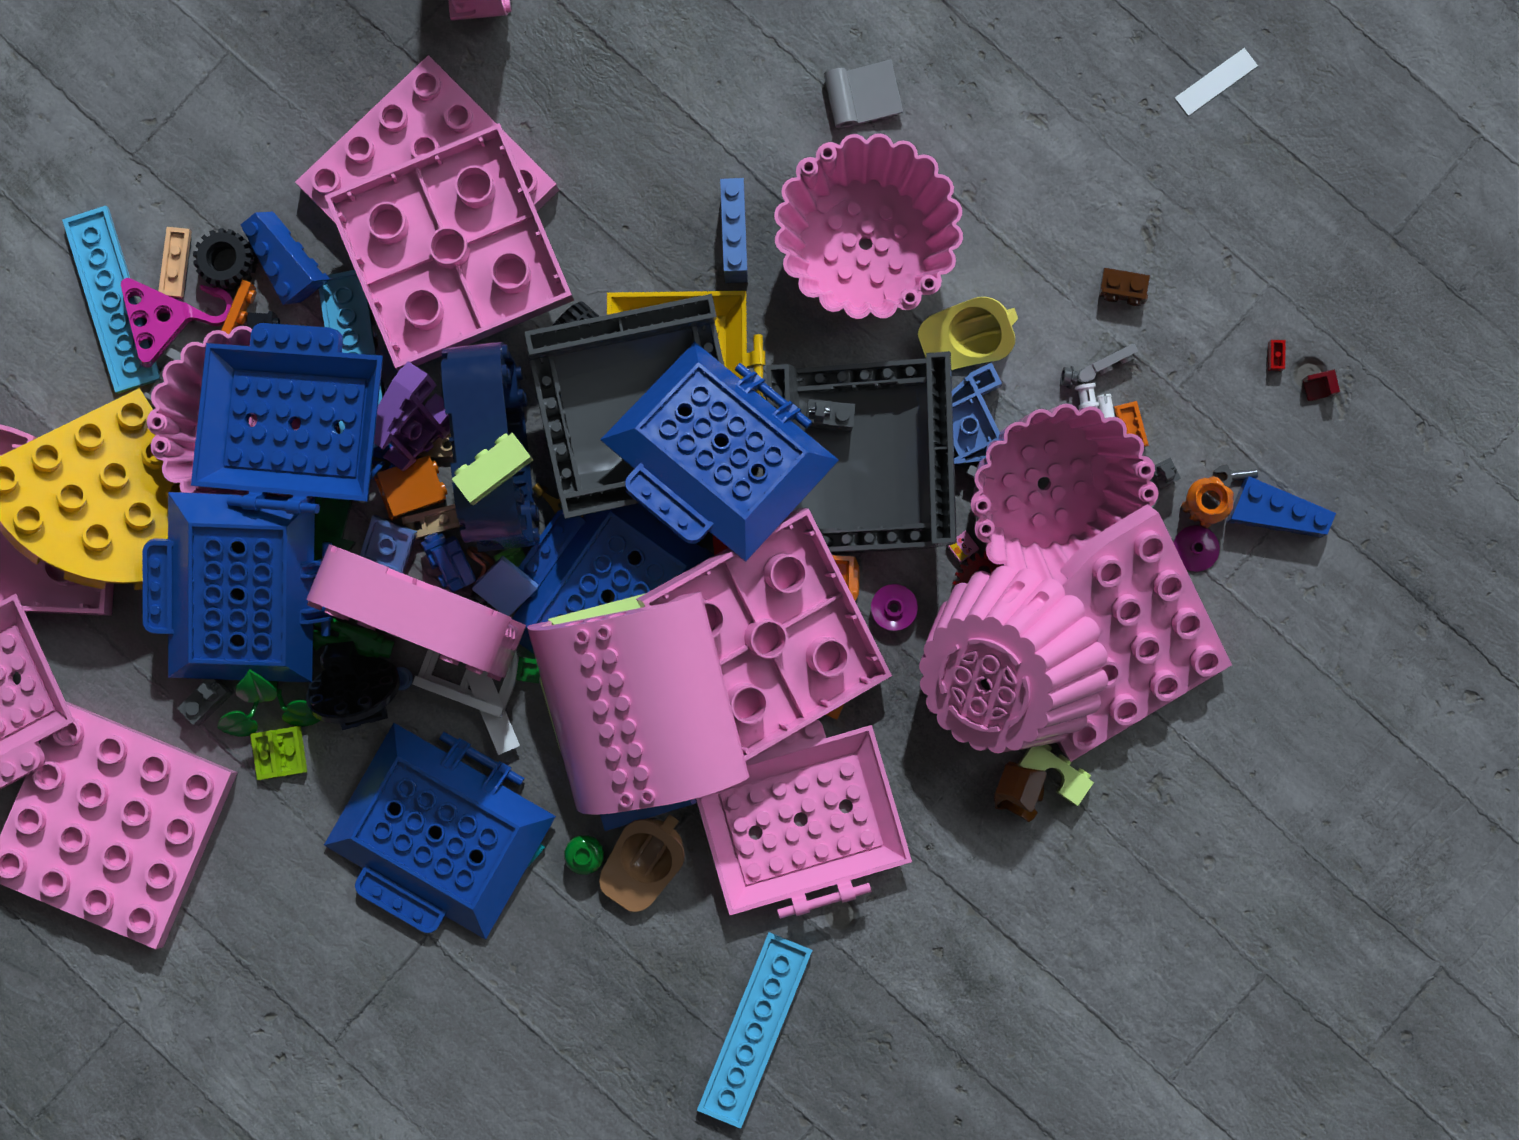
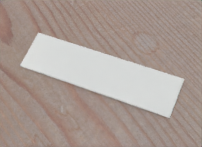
M1243 48L1180 93L1175 99L1189 116L1258 65L1246 49Z
M472 671L465 673L474 698L504 709L492 678L487 676L488 672L483 671L481 675ZM505 709L501 718L480 710L498 755L520 746Z

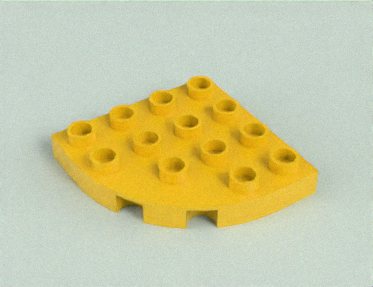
M140 388L0 456V532L31 562L37 565L42 560L64 571L65 580L99 589H105L106 583H133L134 590L143 589L142 550L144 545L154 538L168 539V492H181L180 483L170 482L164 477L162 473L164 461L157 459L151 452V442L155 434L149 430L147 418L153 408ZM237 541L232 543V549L234 551L236 550V547L238 545Z

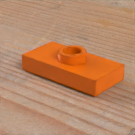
M1137 401L1114 406L1115 416L1123 420L1127 427V434L1138 435L1142 439L1144 447H1148L1149 444Z

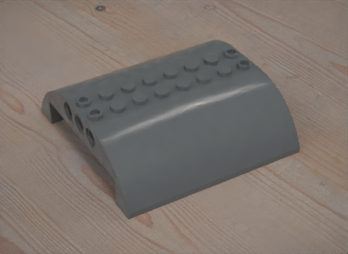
M712 294L524 332L550 460L565 519L639 504L625 489L626 478L634 468L607 447L600 439L694 342L724 365L715 326L717 316ZM681 407L678 410V413L684 417L692 413L687 407ZM718 437L714 440L715 444L719 447H724L728 444L724 437Z
M950 351L926 353V358L808 368H795L790 364L766 366L767 385L786 401L793 402L794 405L801 409V413L805 416L809 399L855 404L852 431L806 429L795 419L792 421L839 460L793 510L795 511L798 508L810 510L831 554L918 550L944 547L957 543ZM767 397V401L778 409L779 406Z

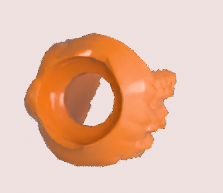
M1218 477L1202 478L1191 485L1186 501L1182 503L1181 507L1185 513H1190L1189 519L1199 521L1201 526L1208 529L1212 524L1220 522L1229 516L1233 510L1234 493ZM1205 492L1216 501H1219L1220 504L1217 508L1207 509L1203 506L1201 498Z

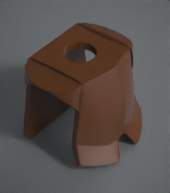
M1009 761L1005 765L994 793L995 808L998 810L1007 809L1027 822L1032 821L1038 814L1035 810L1037 801L1041 802L1043 800L1046 772L1019 767L1015 762Z

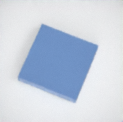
M373 515L360 556L404 574L417 531Z
M502 556L472 586V590L499 612L510 616L538 588L539 584Z

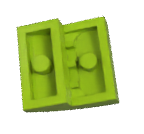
M301 726L250 734L257 780L307 772Z

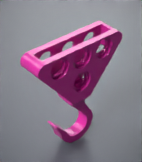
M125 278L121 281V289L139 361L145 368L152 367L190 321L195 320L211 326L223 325L233 303L232 297L227 291L200 285L201 290L222 299L226 303V310L223 314L211 316L131 278ZM133 296H138L142 300L139 304L133 305L129 303V299ZM162 313L170 315V319L166 322H161L157 318ZM138 318L147 320V323L142 327L134 324ZM144 340H150L153 344L150 348L143 349L140 347V343Z

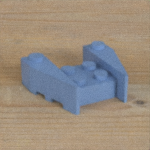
M992 363L971 372L952 390L954 450L958 456L954 458V467L978 464L983 458H986L988 444L999 440L1000 432L982 397L1000 388L1002 385Z

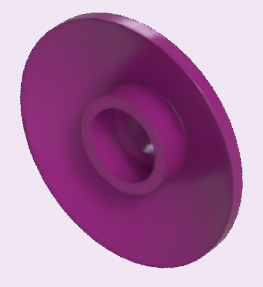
M1193 525L1186 527L1174 539L1173 543L1188 571H1204L1210 568L1219 556L1220 546L1217 537L1211 530L1203 526ZM1196 543L1200 544L1202 547L1200 552H1196L1194 550V545Z
M890 584L882 587L876 592L871 602V613L874 620L879 626L890 631H899L907 628L916 618L918 604L914 594L908 588L899 584ZM891 604L898 606L897 612L890 611L889 607Z

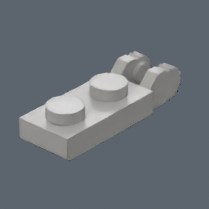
M1131 344L1081 369V371L1079 370L1078 382L1083 384L1095 379L1098 371L1102 375L1114 369L1112 364L1118 361L1124 364L1134 359L1132 354L1138 352L1136 345Z

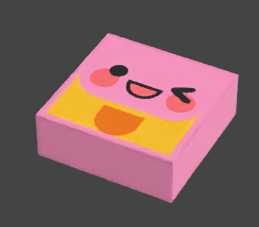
M966 530L957 536V543L948 546L960 563L979 550V547Z

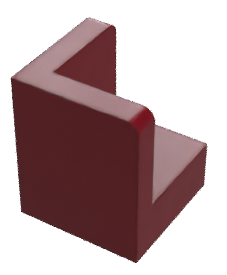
M1335 369L1308 375L1302 379L1308 401L1335 396L1340 392Z

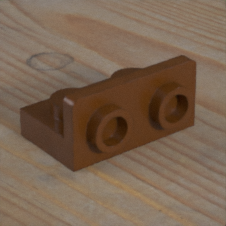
M1104 268L1099 296L1104 297V300L1108 302L1123 300L1127 301L1128 305L1141 306V304H1145L1148 300L1147 291L1150 275Z

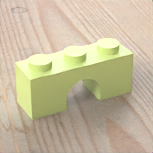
M1049 745L1028 748L1017 765L1045 771L1048 768L1056 769L1062 778L1061 785L1056 793L1073 805L1078 806L1094 783L1090 780L1091 775L1081 768L1078 771L1070 766L1072 762L1063 755L1055 756L1050 752L1052 748Z

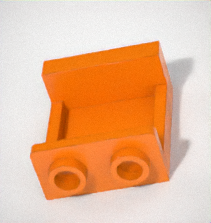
M430 455L417 459L404 472L397 467H393L376 473L374 479L390 521L400 518L403 514L435 503L441 504L445 501L447 489L443 482L440 483L437 476L439 474L437 463L435 460H431Z

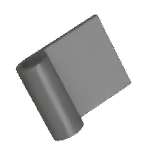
M891 59L848 71L845 68H835L824 73L836 128H847L878 119L884 120L904 113Z

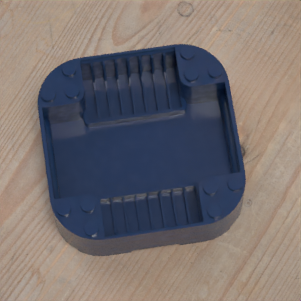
M495 342L443 348L441 354L442 358L445 357V359H442L441 376L445 414L449 415L451 434L449 441L452 444L453 463H450L452 478L456 476L454 472L465 464L467 466L476 461L475 456L484 449L489 451L496 445L495 441L506 433L508 436L513 433L529 454L524 407L528 406L527 395L524 393V389H521L520 380H523L521 366H516L514 358L508 351L507 344ZM530 463L475 505H472L452 480L459 525H463V527H460V532L465 543L477 542L478 552L535 546L536 542H540L539 528H536V521H540L539 508L534 504Z

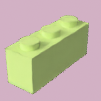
M507 433L502 435L495 441L496 445L489 451L487 449L482 450L475 456L476 461L469 466L465 464L454 472L456 476L452 480L472 505H475L533 461L532 457L513 433L509 436Z

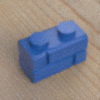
M455 536L447 538L445 543L430 549L432 554L428 555L434 568L439 567L441 575L438 578L443 588L448 587L450 592H455L476 581L473 571Z

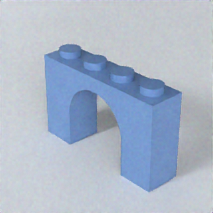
M744 178L720 179L725 283L748 282Z

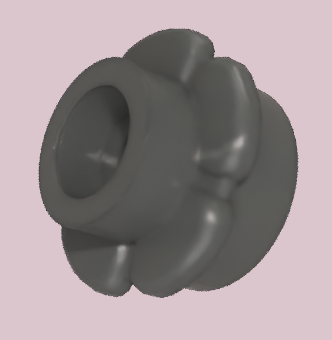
M1070 366V368L1063 367L1061 372L1060 384L1070 389L1078 381V371H1074V366Z

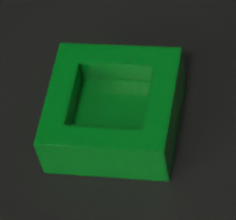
M519 657L517 681L540 684V673L536 659Z

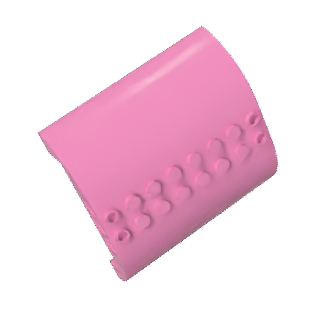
M701 592L681 595L668 603L552 625L551 621L527 627L578 812L599 815L669 805L724 790L749 778Z

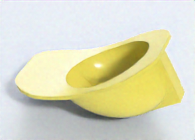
M976 297L926 318L919 328L918 337L925 357L926 353L950 351L951 370L998 361L1006 357L1014 348L1015 334L1012 325L1017 321L1018 316L1015 308L1007 310L1002 303L993 298Z

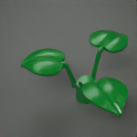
M249 669L244 678L237 684L235 692L240 699L246 702H254L251 712L247 716L241 711L229 712L221 717L217 728L233 736H250L258 728V723L252 719L258 703L272 701L276 696L278 697L281 709L285 711L282 714V719L286 723L305 727L316 724L321 720L312 715L307 702L304 700L292 701L286 706L281 695L282 690L278 689V681H267Z

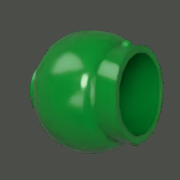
M580 835L568 842L564 850V859L572 872L579 875H588L594 873L601 866L604 859V851L596 838L589 835Z

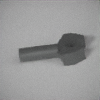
M1227 464L1221 465L1213 471L1214 474L1223 473L1226 475V480L1222 482L1227 487H1230L1234 480H1243L1249 476L1258 478L1257 469L1232 471Z

